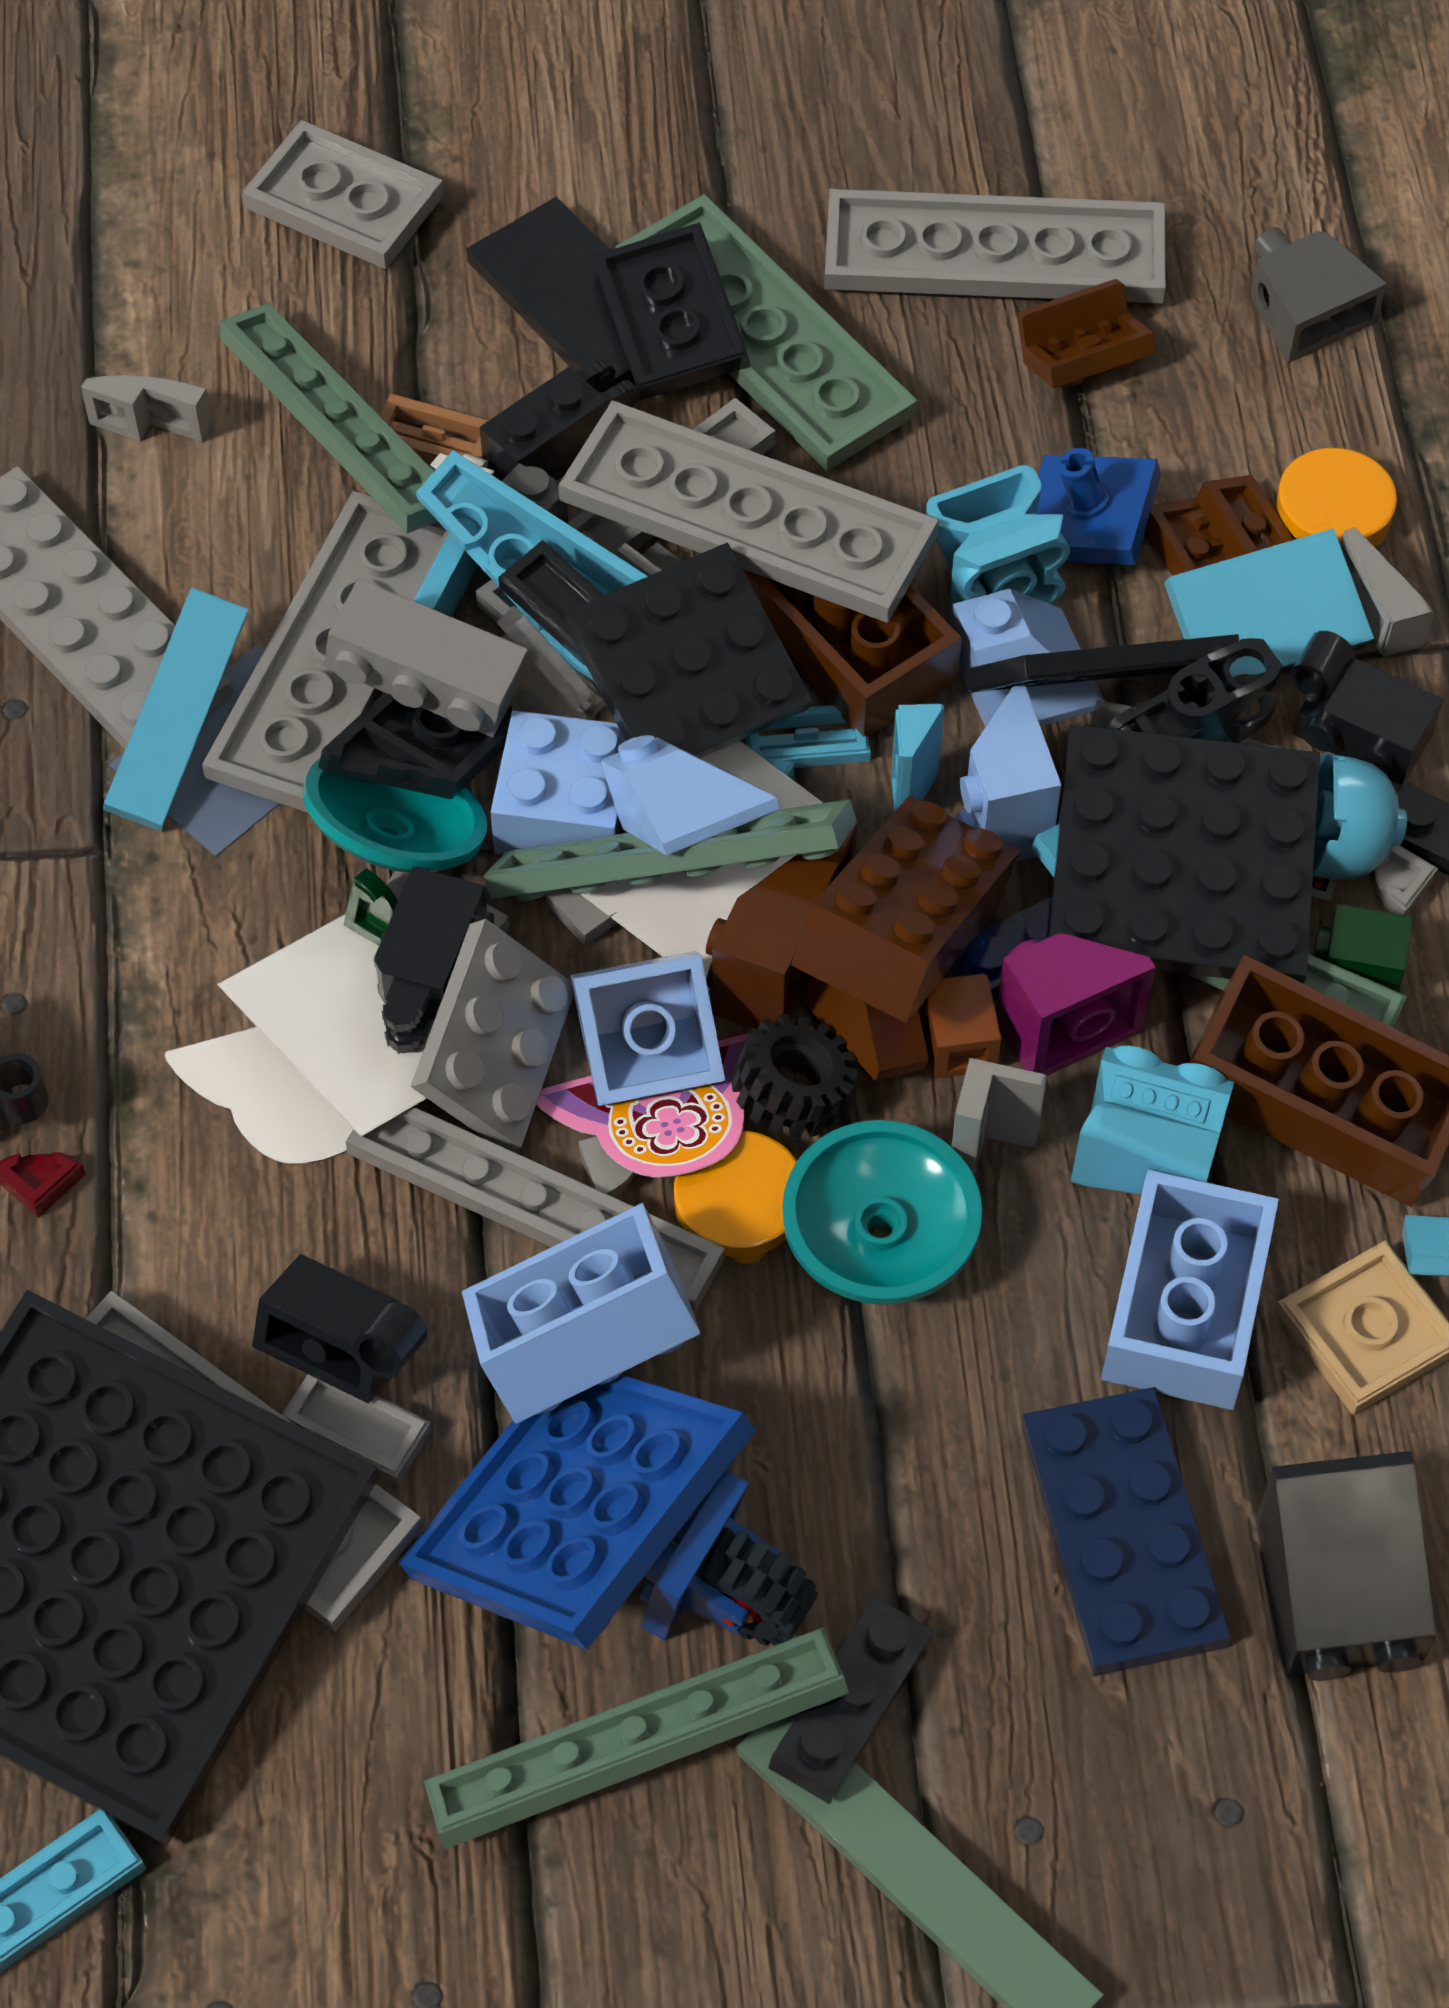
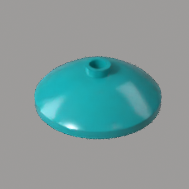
M320 759L308 771L303 787V800L309 815L330 841L347 853L369 864L407 873L411 872L413 866L432 872H440L469 861L478 853L487 831V819L482 806L466 787L451 800L326 772L318 767Z
M873 1120L857 1122L833 1130L813 1143L801 1155L790 1172L785 1186L782 1216L789 1247L797 1261L813 1279L830 1291L845 1298L868 1304L888 1305L911 1302L926 1297L943 1288L962 1271L971 1258L978 1242L982 1223V1203L978 1185L970 1168L949 1144L936 1135L910 1124ZM875 1226H883L891 1234L884 1238H877L871 1235L869 1230Z

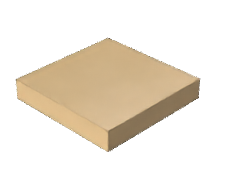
M1386 1240L1278 1301L1275 1313L1353 1416L1449 1360V1321L1413 1274H1409L1406 1265Z

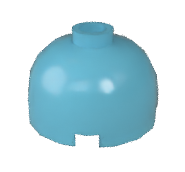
M1324 753L1320 757L1313 876L1333 880H1353L1368 875L1387 858L1392 845L1399 846L1402 843L1407 827V813L1404 809H1399L1397 793L1387 774L1374 764L1356 758Z

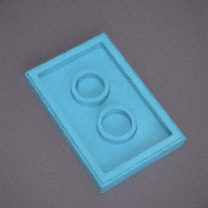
M1334 528L1168 577L1164 582L1184 639L1239 634V640L1246 638L1264 639L1282 664V670L1294 666L1315 632L1330 631L1345 638L1353 649L1368 645L1374 639ZM1244 656L1236 659L1231 664L1229 672L1232 678L1241 674L1262 677L1266 669L1258 659Z

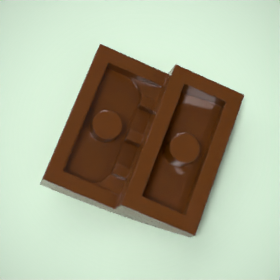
M1253 475L1206 481L1203 483L1196 498L1153 504L1145 529L1146 534L1172 576L1293 540Z

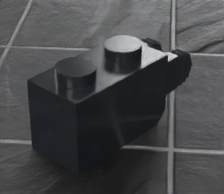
M606 359L594 361L593 365H588L578 373L569 366L479 427L482 459L488 460L487 469L493 470V476L500 481L518 463L525 467H539L557 481L565 476L611 401L613 400L633 408L634 404L637 403L640 391L628 379L626 381L623 380L621 383L618 382L615 387L612 386L605 391L613 382L617 372Z
M412 867L373 959L377 971L378 993L385 1004L383 1005V1011H381L384 1026L386 1027V1032H384L385 1040L387 1041V1046L397 1051L398 1054L413 1053V1050L419 1049V1045L423 1044L422 1038L426 1037L432 1020L436 1018L469 924L483 919H487L494 924V913L487 912L485 885Z

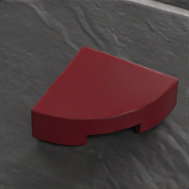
M53 1152L52 1155L35 1154L23 1157L19 1153L0 1161V1185L38 1218L86 1175L82 1163L60 1152Z

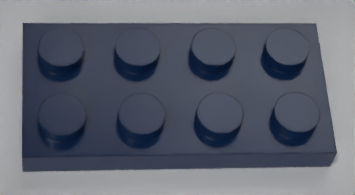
M1154 1387L1023 1414L1021 1426L1093 1677L1228 1648L1231 1637Z

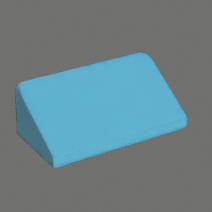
M942 704L899 705L898 710L895 711L891 767L894 812L908 796L922 801L937 777L944 706Z

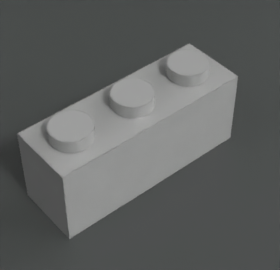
M358 578L328 633L324 667L334 671L347 682L366 684L390 694L396 701L412 708L421 707L443 716L460 729L479 731L494 737L522 681L528 649Z

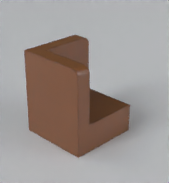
M985 974L941 979L922 1003L921 1016L934 1079L965 1075L970 1058L998 1064L1001 1036L988 977Z

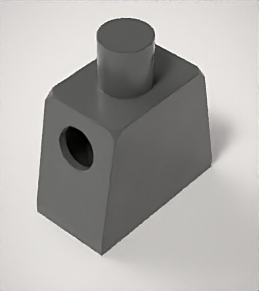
M1275 227L1265 231L1258 237L1254 243L1253 250L1260 259L1256 262L1251 298L1280 352L1288 363L1378 322L1386 283L1330 234L1317 231L1292 243L1280 228Z

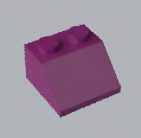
M1058 933L1040 942L1036 939L1025 941L1016 946L1008 956L1003 958L996 1010L999 1030L1024 1070L1047 1076L1100 1052L1106 1047H1111L1142 1033L1156 967L1150 957L1064 933Z

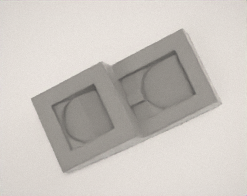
M132 375L86 378L81 386L89 424L140 442L151 425L202 443L213 427L205 388L170 379Z

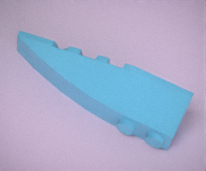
M454 450L416 491L417 499L498 587V577L542 540L603 595L648 577ZM509 597L574 669L593 680L586 665L577 660Z

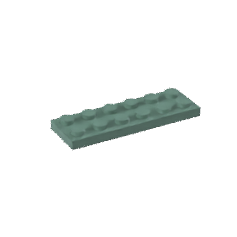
M705 194L615 246V248L689 225L701 223L749 356L750 367L728 374L826 471L831 470L917 416L918 400Z

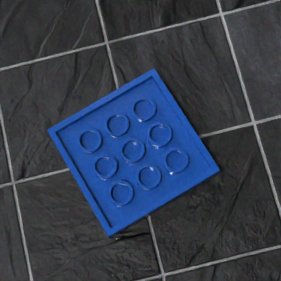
M620 1375L609 1383L597 1384L562 1401L559 1406L550 1412L535 1414L517 1424L512 1421L400 1559L398 1564L416 1582L587 1650L597 1636L608 1626L611 1618L641 1579L649 1573L654 1562L681 1527L692 1517L695 1509L721 1475L732 1465L738 1453L756 1430L743 1412Z

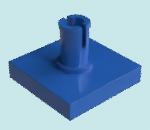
M1074 448L1066 451L1063 455H1044L1038 474L1042 487L1036 514L1063 515L1061 533L1070 546V554L1065 562L1135 565L1161 477L1158 460L1094 457L1091 451L1084 448Z

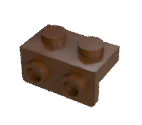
M1113 279L1022 310L1017 315L1023 363L1053 389L1079 385L1085 380V377L1106 370L1128 368L1137 359L1156 353L1154 332L1128 313L1125 285L1118 279Z

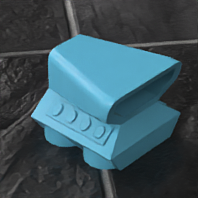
M1021 465L933 496L928 500L926 515L939 519L938 536L935 540L948 573L952 578L948 624L950 626L953 604L1006 589H1013L1051 605L1057 602L1063 595L1066 588L1065 582L1057 568L1063 565L1070 554V546L1061 533L1063 515L1036 514L1042 485L1036 471L1032 467Z
M1130 1045L1115 1048L1106 1047L1100 1063L1091 1113L1086 1119L1079 1135L1070 1182L1086 1187L1142 1195L1148 1169L1207 1183L1234 1082L1227 1080L1222 1073L1206 1065L1184 1063L1175 1066L1162 1062L1157 1055L1140 1047Z

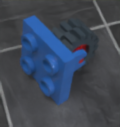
M725 1470L713 1489L708 1492L695 1509L692 1517L676 1534L673 1542L678 1544V1547L669 1543L654 1562L651 1570L646 1575L648 1581L639 1597L641 1601L648 1604L641 1624L643 1629L665 1641L685 1608L748 1640L751 1636H754L759 1644L769 1646L770 1643L775 1646L793 1639L817 1598L816 1585L813 1580L805 1578L807 1573L800 1566H791L789 1564L790 1557L735 1521L749 1485L747 1481Z

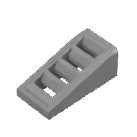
M1356 528L1344 530L1340 547L1374 637L1372 641L1379 654H1382L1384 658L1423 646L1426 643L1434 617L1431 607Z

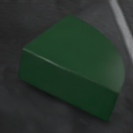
M367 868L353 878L344 926L379 946L398 900L391 889Z

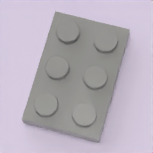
M300 120L241 193L244 208L386 270L443 198L444 189L443 180Z
M487 919L469 924L410 1087L486 1140L510 1151L521 1148L574 995L572 982Z

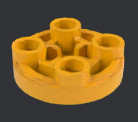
M1322 448L1301 455L1286 468L1280 480L1276 504L1282 523L1296 539L1334 528L1340 544L1344 530L1356 528L1373 546H1377L1385 541L1388 529L1391 526L1396 509L1397 493L1388 472L1372 458L1350 449Z
M742 1131L737 1145L724 1159L697 1171L675 1176L674 1205L677 1222L684 1230L724 1247L725 1256H730L739 1263L751 1264L759 1261L766 1252L776 1248L787 1239L782 1216L783 1196L788 1177L797 1160L778 1141L756 1132Z

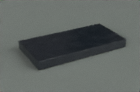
M557 196L466 248L467 262L576 373L588 365H593L594 361L606 359L617 372L613 382L605 391L612 386L615 387L618 382L621 383L623 380L634 381L592 255L610 249Z
M1239 634L1022 655L964 669L967 691L971 690V693L1012 689L1013 686L1023 684L1026 687L1179 672L1205 655L1239 641Z

